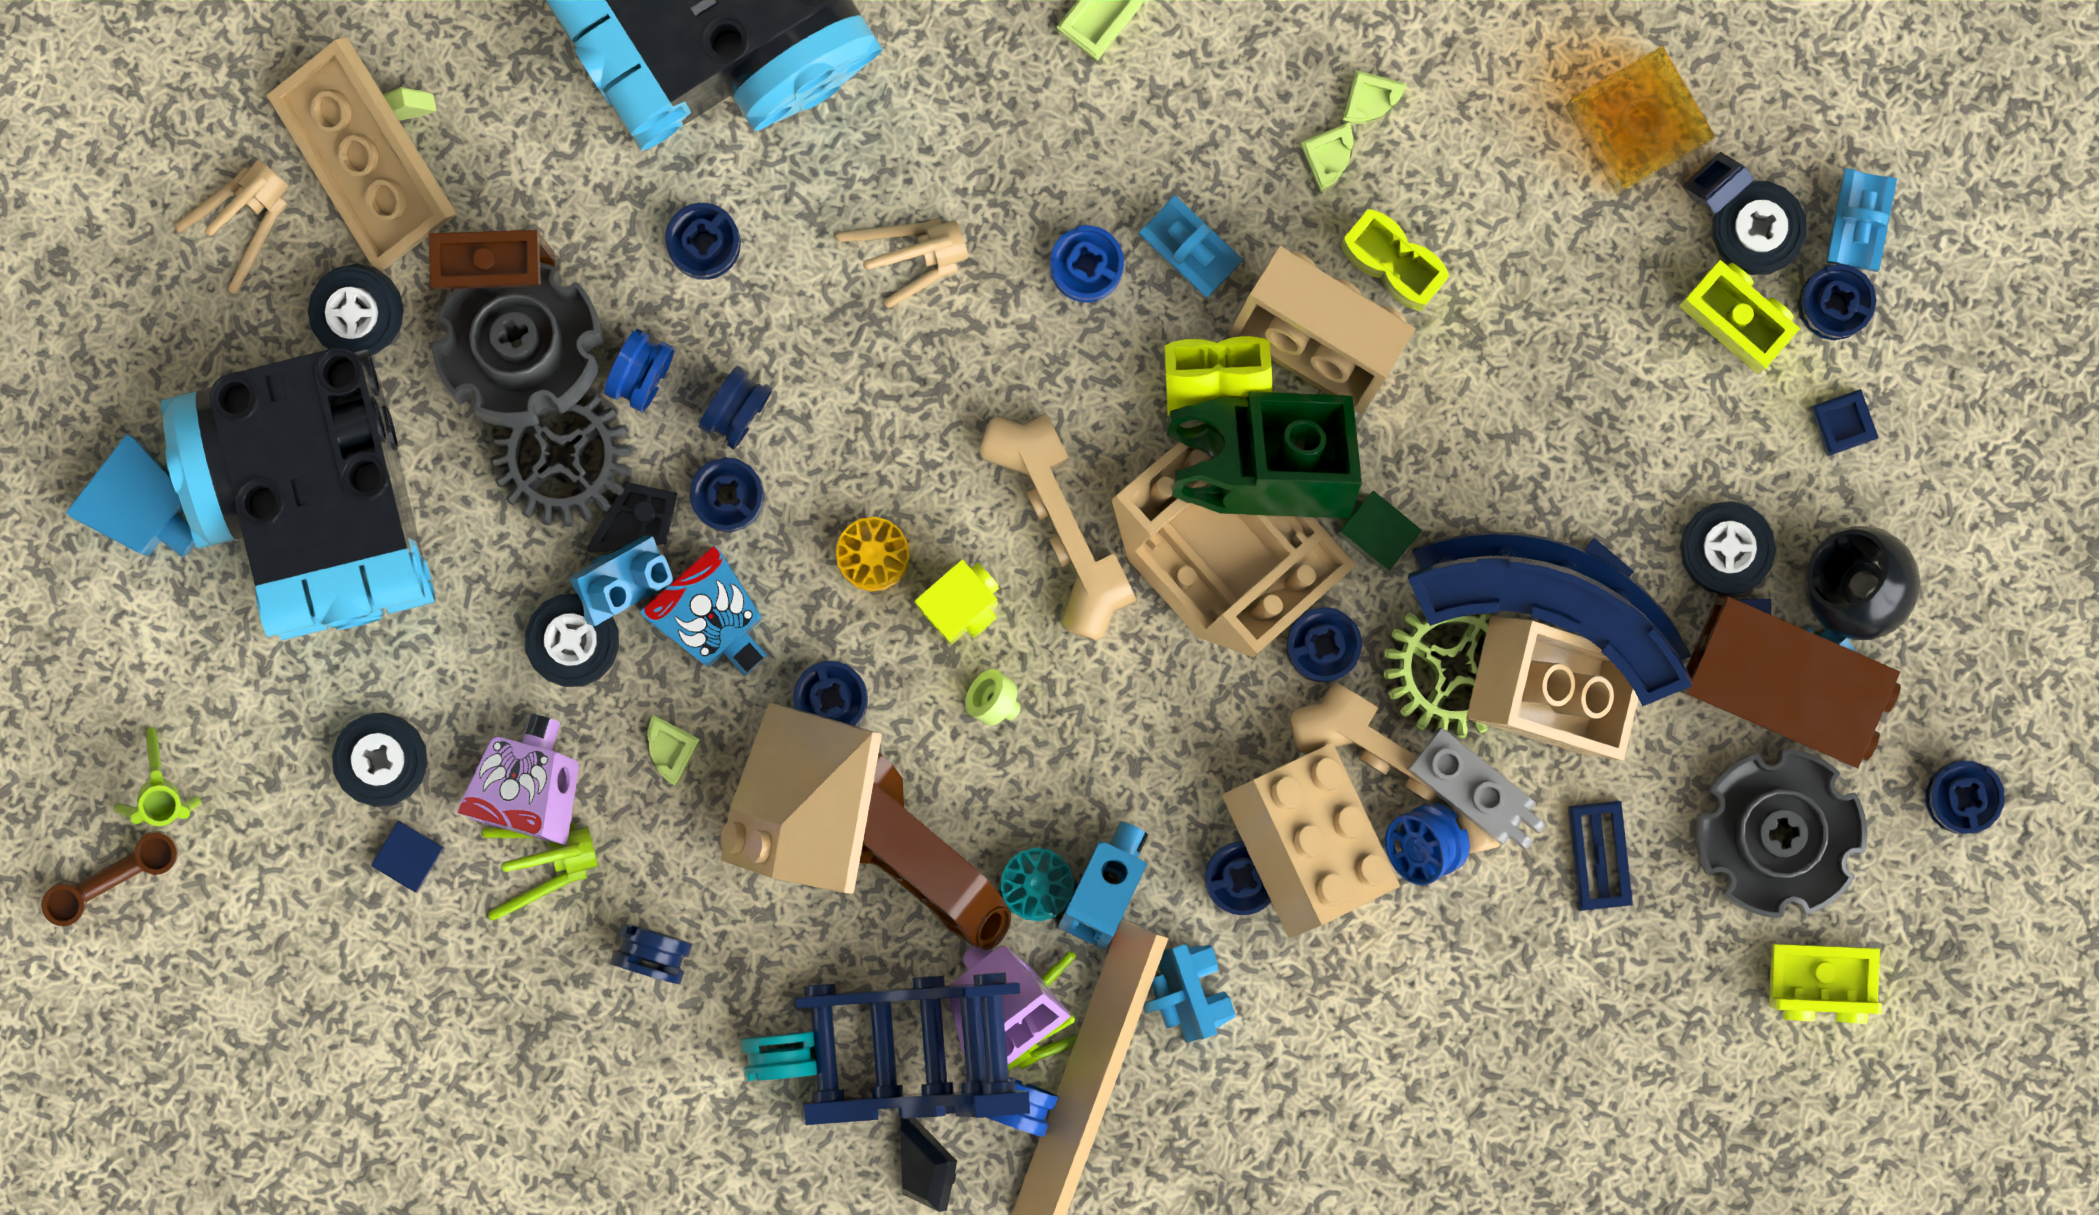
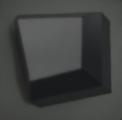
M625 482L623 494L616 497L588 544L587 551L596 553L619 550L644 535L653 536L656 546L667 545L678 493Z
M900 1116L902 1194L938 1212L947 1211L952 1185L956 1180L957 1160L916 1118H903V1116Z

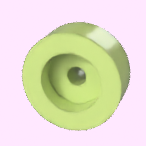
M990 669L981 673L973 681L965 698L967 713L988 726L996 725L1004 718L1009 721L1013 720L1020 712V703L1016 701L1017 685L1012 679L998 670Z

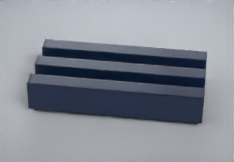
M1622 801L1568 806L1579 911L1632 906ZM1609 812L1611 813L1620 895L1610 897L1601 819V813ZM1581 815H1590L1599 896L1596 899H1590Z

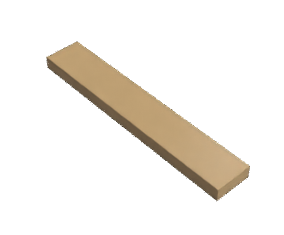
M1121 919L1056 1095L1059 1096L1057 1104L1053 1110L1049 1111L1046 1119L1049 1123L1046 1135L1039 1138L1011 1215L1067 1214L1169 938Z

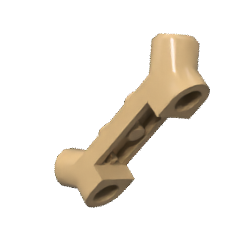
M1044 413L1025 424L1001 416L989 420L979 449L982 459L1030 477L1034 488L1027 491L1026 494L1038 519L1042 520L1049 517L1057 533V536L1049 539L1054 553L1062 568L1072 564L1077 577L1061 619L1064 629L1094 641L1106 637L1113 613L1137 602L1115 553L1095 562L1051 470L1067 463L1069 458L1048 415Z
M1332 681L1320 703L1295 708L1289 716L1296 749L1303 754H1309L1331 743L1335 747L1353 744L1363 750L1359 760L1384 775L1392 768L1407 777L1408 780L1404 787L1429 803L1432 802L1435 795L1441 798L1407 771L1408 767L1417 757L1415 754L1368 726L1379 707L1343 685ZM1447 802L1448 807L1458 815L1455 821L1460 830H1467L1470 843L1469 854L1496 848L1501 845Z

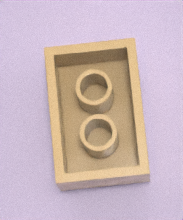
M1279 246L1249 294L1228 334L1232 337L1254 336L1270 340L1271 360L1328 395L1353 396L1354 411L1363 415L1416 328L1408 324L1404 316L1397 310L1387 306L1380 307L1362 296L1359 289L1349 281L1334 279L1316 268L1315 263L1306 255L1297 251H1288Z
M1490 616L1466 719L1578 754L1624 761L1638 697L1621 671L1601 653L1599 647L1587 638L1532 620Z
M1333 743L1222 794L1223 800L1289 939L1322 926L1401 887Z

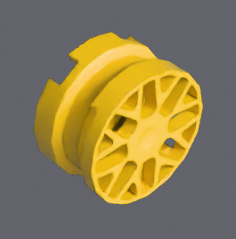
M879 517L860 518L848 525L840 535L836 547L837 565L845 579L856 588L869 592L883 591L897 584L906 573L910 560L909 545L900 528L889 520Z

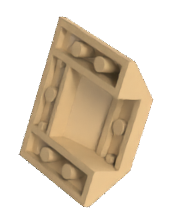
M1178 442L1112 499L1127 559L1198 638L1247 656L1255 657L1349 573L1356 564L1314 517L1221 514L1173 497L1171 485L1174 482L1175 471L1193 466L1202 461L1212 460L1207 453L1200 449L1188 447ZM1199 480L1189 482L1185 486L1196 488L1203 487L1208 483Z
M769 702L730 806L728 821L722 829L721 861L773 879L854 894L882 734Z

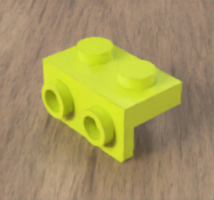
M1772 943L1769 1007L1783 1010V1019L1815 1021V1011L1836 1012V1022L1867 1023L1868 1014H1882V1003L1878 1002L1880 949Z

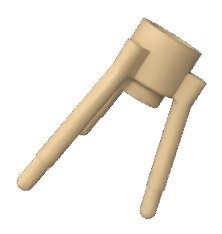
M258 159L249 170L244 167L231 182L192 210L175 225L177 232H183L233 194L236 197L206 227V235L213 236L244 205L256 215L263 208L267 210L228 287L230 294L238 292L276 218L288 205L281 196L289 186L273 170Z
M939 217L923 223L842 231L835 235V239L838 242L922 235L917 237L918 244L867 259L863 263V267L866 270H871L922 255L926 267L936 264L934 269L886 298L884 305L887 308H891L936 280L957 273L955 263L968 259L966 245L956 219L942 224Z

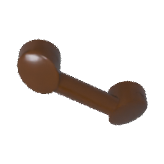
M155 830L148 832L138 841L133 853L79 883L62 881L54 884L44 894L41 908L45 918L57 926L72 925L84 914L88 901L142 871L152 875L167 872L173 867L178 858V846L175 840L163 831Z

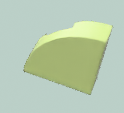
M1356 70L1342 122L1363 124L1371 122L1369 120L1383 117L1388 110L1398 103L1407 84Z
M399 87L383 94L399 121L424 116L437 111L434 95L427 91Z
M1350 123L1310 138L1300 144L1320 192L1336 183L1349 164L1353 147V134Z
M653 715L647 733L650 757L663 778L676 786L700 739Z

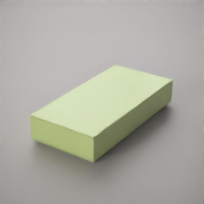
M1077 0L1057 25L1056 30L1097 62L1146 0Z

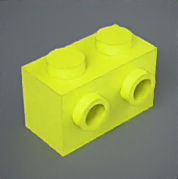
M1719 260L1679 304V307L1750 369L1759 374L1769 366L1800 328L1792 322L1794 315L1782 303L1773 297L1767 300L1752 287L1754 281L1744 270L1734 263H1730L1727 266L1722 260Z
M962 559L914 602L945 640L952 645L966 632L974 639L997 619L996 614L992 610L998 605V600L993 593L999 589V585L979 562L970 568Z

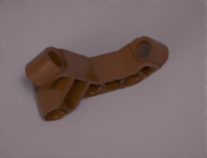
M879 753L859 863L873 864L886 872L923 903L949 932L975 948L980 947L983 950L994 948L1003 940L1011 923V915L1007 904L982 873L904 808L903 778L895 767Z

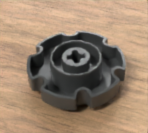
M540 262L541 286L454 289L439 311L437 321L442 330L447 334L442 340L435 341L432 344V353L437 372L447 391L457 404L461 405L466 401L475 400L473 409L482 421L505 427L536 425L539 423V413L544 408L554 407L559 413L569 410L584 396L597 376L599 366L594 356L589 354V351L593 347L603 344V331L598 314L589 296L580 284L574 282L566 287L560 286L562 278L557 268L549 264ZM522 338L523 345L514 348L513 342Z
M1780 750L1778 758L1773 765L1766 764L1759 753H1754L1735 761L1724 769L1711 783L1707 792L1714 797L1716 805L1710 814L1699 813L1697 815L1695 823L1696 849L1701 866L1706 874L1711 875L1721 872L1725 875L1727 885L1722 891V895L1728 901L1756 915L1781 918L1784 915L1786 905L1791 902L1796 903L1803 914H1810L1835 901L1850 886L1855 875L1848 870L1846 862L1851 854L1865 853L1867 825L1858 795L1856 793L1842 795L1837 792L1835 782L1840 772L1834 766L1815 755L1797 750ZM1780 818L1784 827H1792L1793 837L1785 839V848L1782 849L1779 841L1770 840L1769 830L1777 828V819Z

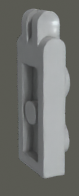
M1439 728L1407 769V771L1501 845H1504L1510 838L1521 848L1527 850L1533 841L1517 828L1520 823H1525L1537 833H1540L1546 826L1540 818L1530 811L1536 803L1528 795L1443 728Z

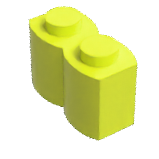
M1367 209L1341 243L1345 256L1357 269L1367 275L1381 278L1389 294L1400 304L1413 310L1422 311L1449 277L1445 265L1433 252L1418 244L1408 243L1407 237L1400 226L1387 215L1375 210Z
M1254 336L1233 337L1218 343L1204 339H1184L1164 346L1168 416L1172 410L1188 405L1200 404L1219 397L1247 398L1249 392H1272L1270 340Z

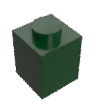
M1373 490L1365 500L1359 495L1357 496L1350 518H1338L1345 525L1337 535L1386 574L1413 543L1422 529Z

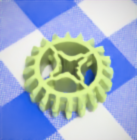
M1408 613L1404 616V621L1413 630L1411 634L1408 635L1399 629L1392 631L1391 637L1403 644V648L1401 651L1386 649L1384 657L1389 660L1399 661V669L1385 670L1383 678L1387 680L1400 678L1402 686L1392 689L1388 696L1391 700H1394L1406 694L1410 702L1403 706L1399 713L1402 717H1407L1416 708L1420 710L1422 715L1416 723V728L1419 730H1424L1431 718L1438 720L1435 732L1439 728L1448 731L1449 722H1455L1457 737L1465 738L1467 736L1466 721L1468 719L1466 717L1468 710L1449 711L1441 709V706L1456 686L1465 685L1473 689L1475 680L1469 676L1458 675L1450 682H1447L1443 691H1441V687L1446 680L1442 672L1446 669H1441V660L1432 656L1431 653L1439 658L1451 659L1462 652L1467 643L1468 647L1462 656L1465 658L1466 663L1462 666H1468L1467 674L1476 678L1478 668L1474 662V652L1481 635L1484 638L1486 637L1489 625L1486 621L1491 613L1478 614L1477 617L1474 615L1457 617L1431 626L1427 619L1421 623L1414 614ZM1460 624L1468 627L1452 649H1443L1434 644L1430 645L1421 639L1429 630L1440 625ZM1413 653L1427 662L1435 672V682L1427 700L1419 692L1413 680L1411 668ZM1472 721L1478 733L1487 731V725Z

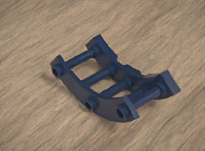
M1513 532L1463 534L1440 539L1413 549L1421 569L1409 573L1408 580L1430 626L1449 619L1473 614L1498 613L1499 611L1530 614L1533 618L1555 624L1573 633L1577 632L1599 647L1601 653L1627 679L1642 706L1692 686V679L1682 663V660L1691 657V653L1678 629L1663 608L1644 588L1623 571L1592 553L1548 537Z
M1006 972L973 975L974 984L945 986L944 975L912 978L913 988L836 994V984L804 986L805 996L793 997L794 1008H811L815 1042L814 1051L818 1073L816 1074L818 1091H813L812 1102H802L803 1123L805 1125L878 1120V1109L898 1108L899 1116H903V1118L941 1117L951 1113H955L956 1117L974 1118L1029 1114V1092L1015 1090V1081H1009L1002 995L1020 994V983L1006 982ZM941 998H960L967 1082L962 1083V1091L954 1092L953 1082H947ZM891 1001H920L926 1084H921L922 1093L903 1094V1085H897ZM870 1003L876 1086L871 1087L872 1097L845 1099L844 1089H839L832 1006Z

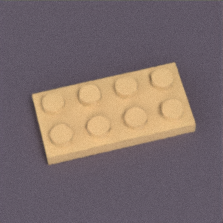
M347 37L334 40L266 95L372 267L379 271L388 268L429 237V233H434L457 215Z

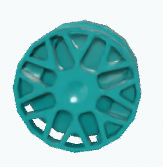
M1031 848L1019 852L1009 860L1002 872L1000 888L1004 902L1014 914L1025 920L1041 922L1056 917L1066 909L1073 896L1074 879L1069 865L1060 855L1049 849Z
M814 1032L786 1033L740 1039L742 1053L747 1054L748 1065L743 1068L744 1081H754L755 1079H759V1081L818 1074L816 1060L811 1059L810 1048L815 1045ZM797 1042V1048L787 1047L759 1051V1046Z

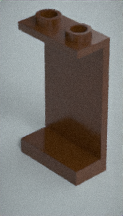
M538 230L429 233L430 287L433 290L451 289L452 292L454 289L541 286L540 262L556 267L555 252Z
M1718 594L1686 666V670L1692 679V686L1679 692L1859 769L1862 760L1868 761L1877 747L1880 733L1875 731L1883 711L1889 713L1894 707L1900 693L1901 684L1896 682L1900 671L1729 596Z

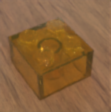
M1663 46L1575 95L1565 106L1617 197L1708 146L1716 137Z

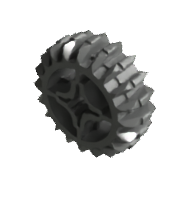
M598 394L592 395L585 406L581 404L582 397L564 413H559L554 407L544 408L539 413V423L536 425L505 427L512 431L510 438L500 435L493 436L492 443L500 448H506L507 455L491 457V465L494 467H508L509 472L499 475L495 482L499 487H506L513 483L516 485L506 497L507 502L511 505L520 502L524 497L528 498L522 510V515L531 518L539 506L543 507L541 515L542 524L550 526L554 521L555 512L561 511L563 525L565 527H572L574 521L572 510L579 509L581 517L588 523L594 519L593 513L588 506L595 501L605 512L611 508L609 501L602 496L607 488L616 495L621 496L625 489L612 480L615 473L624 477L631 476L632 468L625 464H619L617 461L618 457L633 455L634 450L631 445H616L615 440L629 434L628 427L626 425H618L611 429L608 425L616 419L619 413L614 407H610L598 415L597 411L603 400ZM555 414H574L590 422L581 430L577 428L569 435L561 436L554 434L542 419ZM531 431L541 445L542 453L539 461L532 467L533 471L524 477L520 464V452L527 433ZM601 435L605 458L601 473L596 481H594L583 466V456L588 447L592 445V441ZM546 436L556 445L559 444L563 448L574 445L575 453L569 455L574 458L572 464L579 471V476H576L571 469L565 468L560 463L551 467L549 458H554L555 456L550 453L552 447L545 440ZM565 476L571 478L582 490V493L569 498L556 499L543 496L535 492V490L544 482L547 484L555 477Z

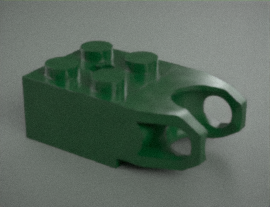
M1249 392L1247 398L1219 397L1200 404L1188 405L1170 411L1166 424L1167 436L1188 447L1200 449L1212 459L1175 471L1174 482L1171 485L1173 497L1221 514L1350 518L1362 485L1353 396ZM1191 420L1204 422V424L1191 428L1179 426L1183 422ZM1199 480L1208 483L1203 487L1196 488L1185 486L1189 482Z

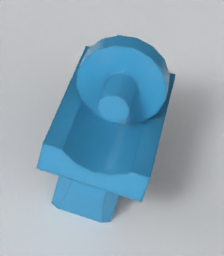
M1848 168L1843 170L1827 251V263L1844 264L1873 272L1880 270L1897 178L1863 173Z
M1176 195L1138 233L1206 299L1243 262V259Z
M648 535L638 538L608 556L601 555L595 558L589 567L569 577L572 587L582 602L585 620L588 625L592 626L602 623L673 582V576L666 558L659 553L653 536Z
M1187 944L1164 950L1159 963L1162 975L1154 977L1151 985L1155 999L1145 1002L1143 1006L1145 1014L1160 1010L1166 1029L1179 1025L1185 1043L1199 1039L1202 1040L1218 1034L1216 1028L1233 1019L1236 1014L1231 999L1225 991L1205 997L1199 978L1218 971V962L1212 946L1203 945L1188 948Z

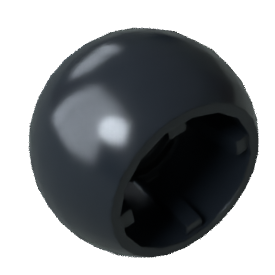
M1851 526L1829 535L1811 554L1804 577L1805 597L1810 610L1823 627L1833 633L1851 640L1877 639L1897 630L1914 611L1920 590L1919 568L1911 551L1899 538L1884 529L1872 526ZM1873 587H1876L1873 592L1866 596Z

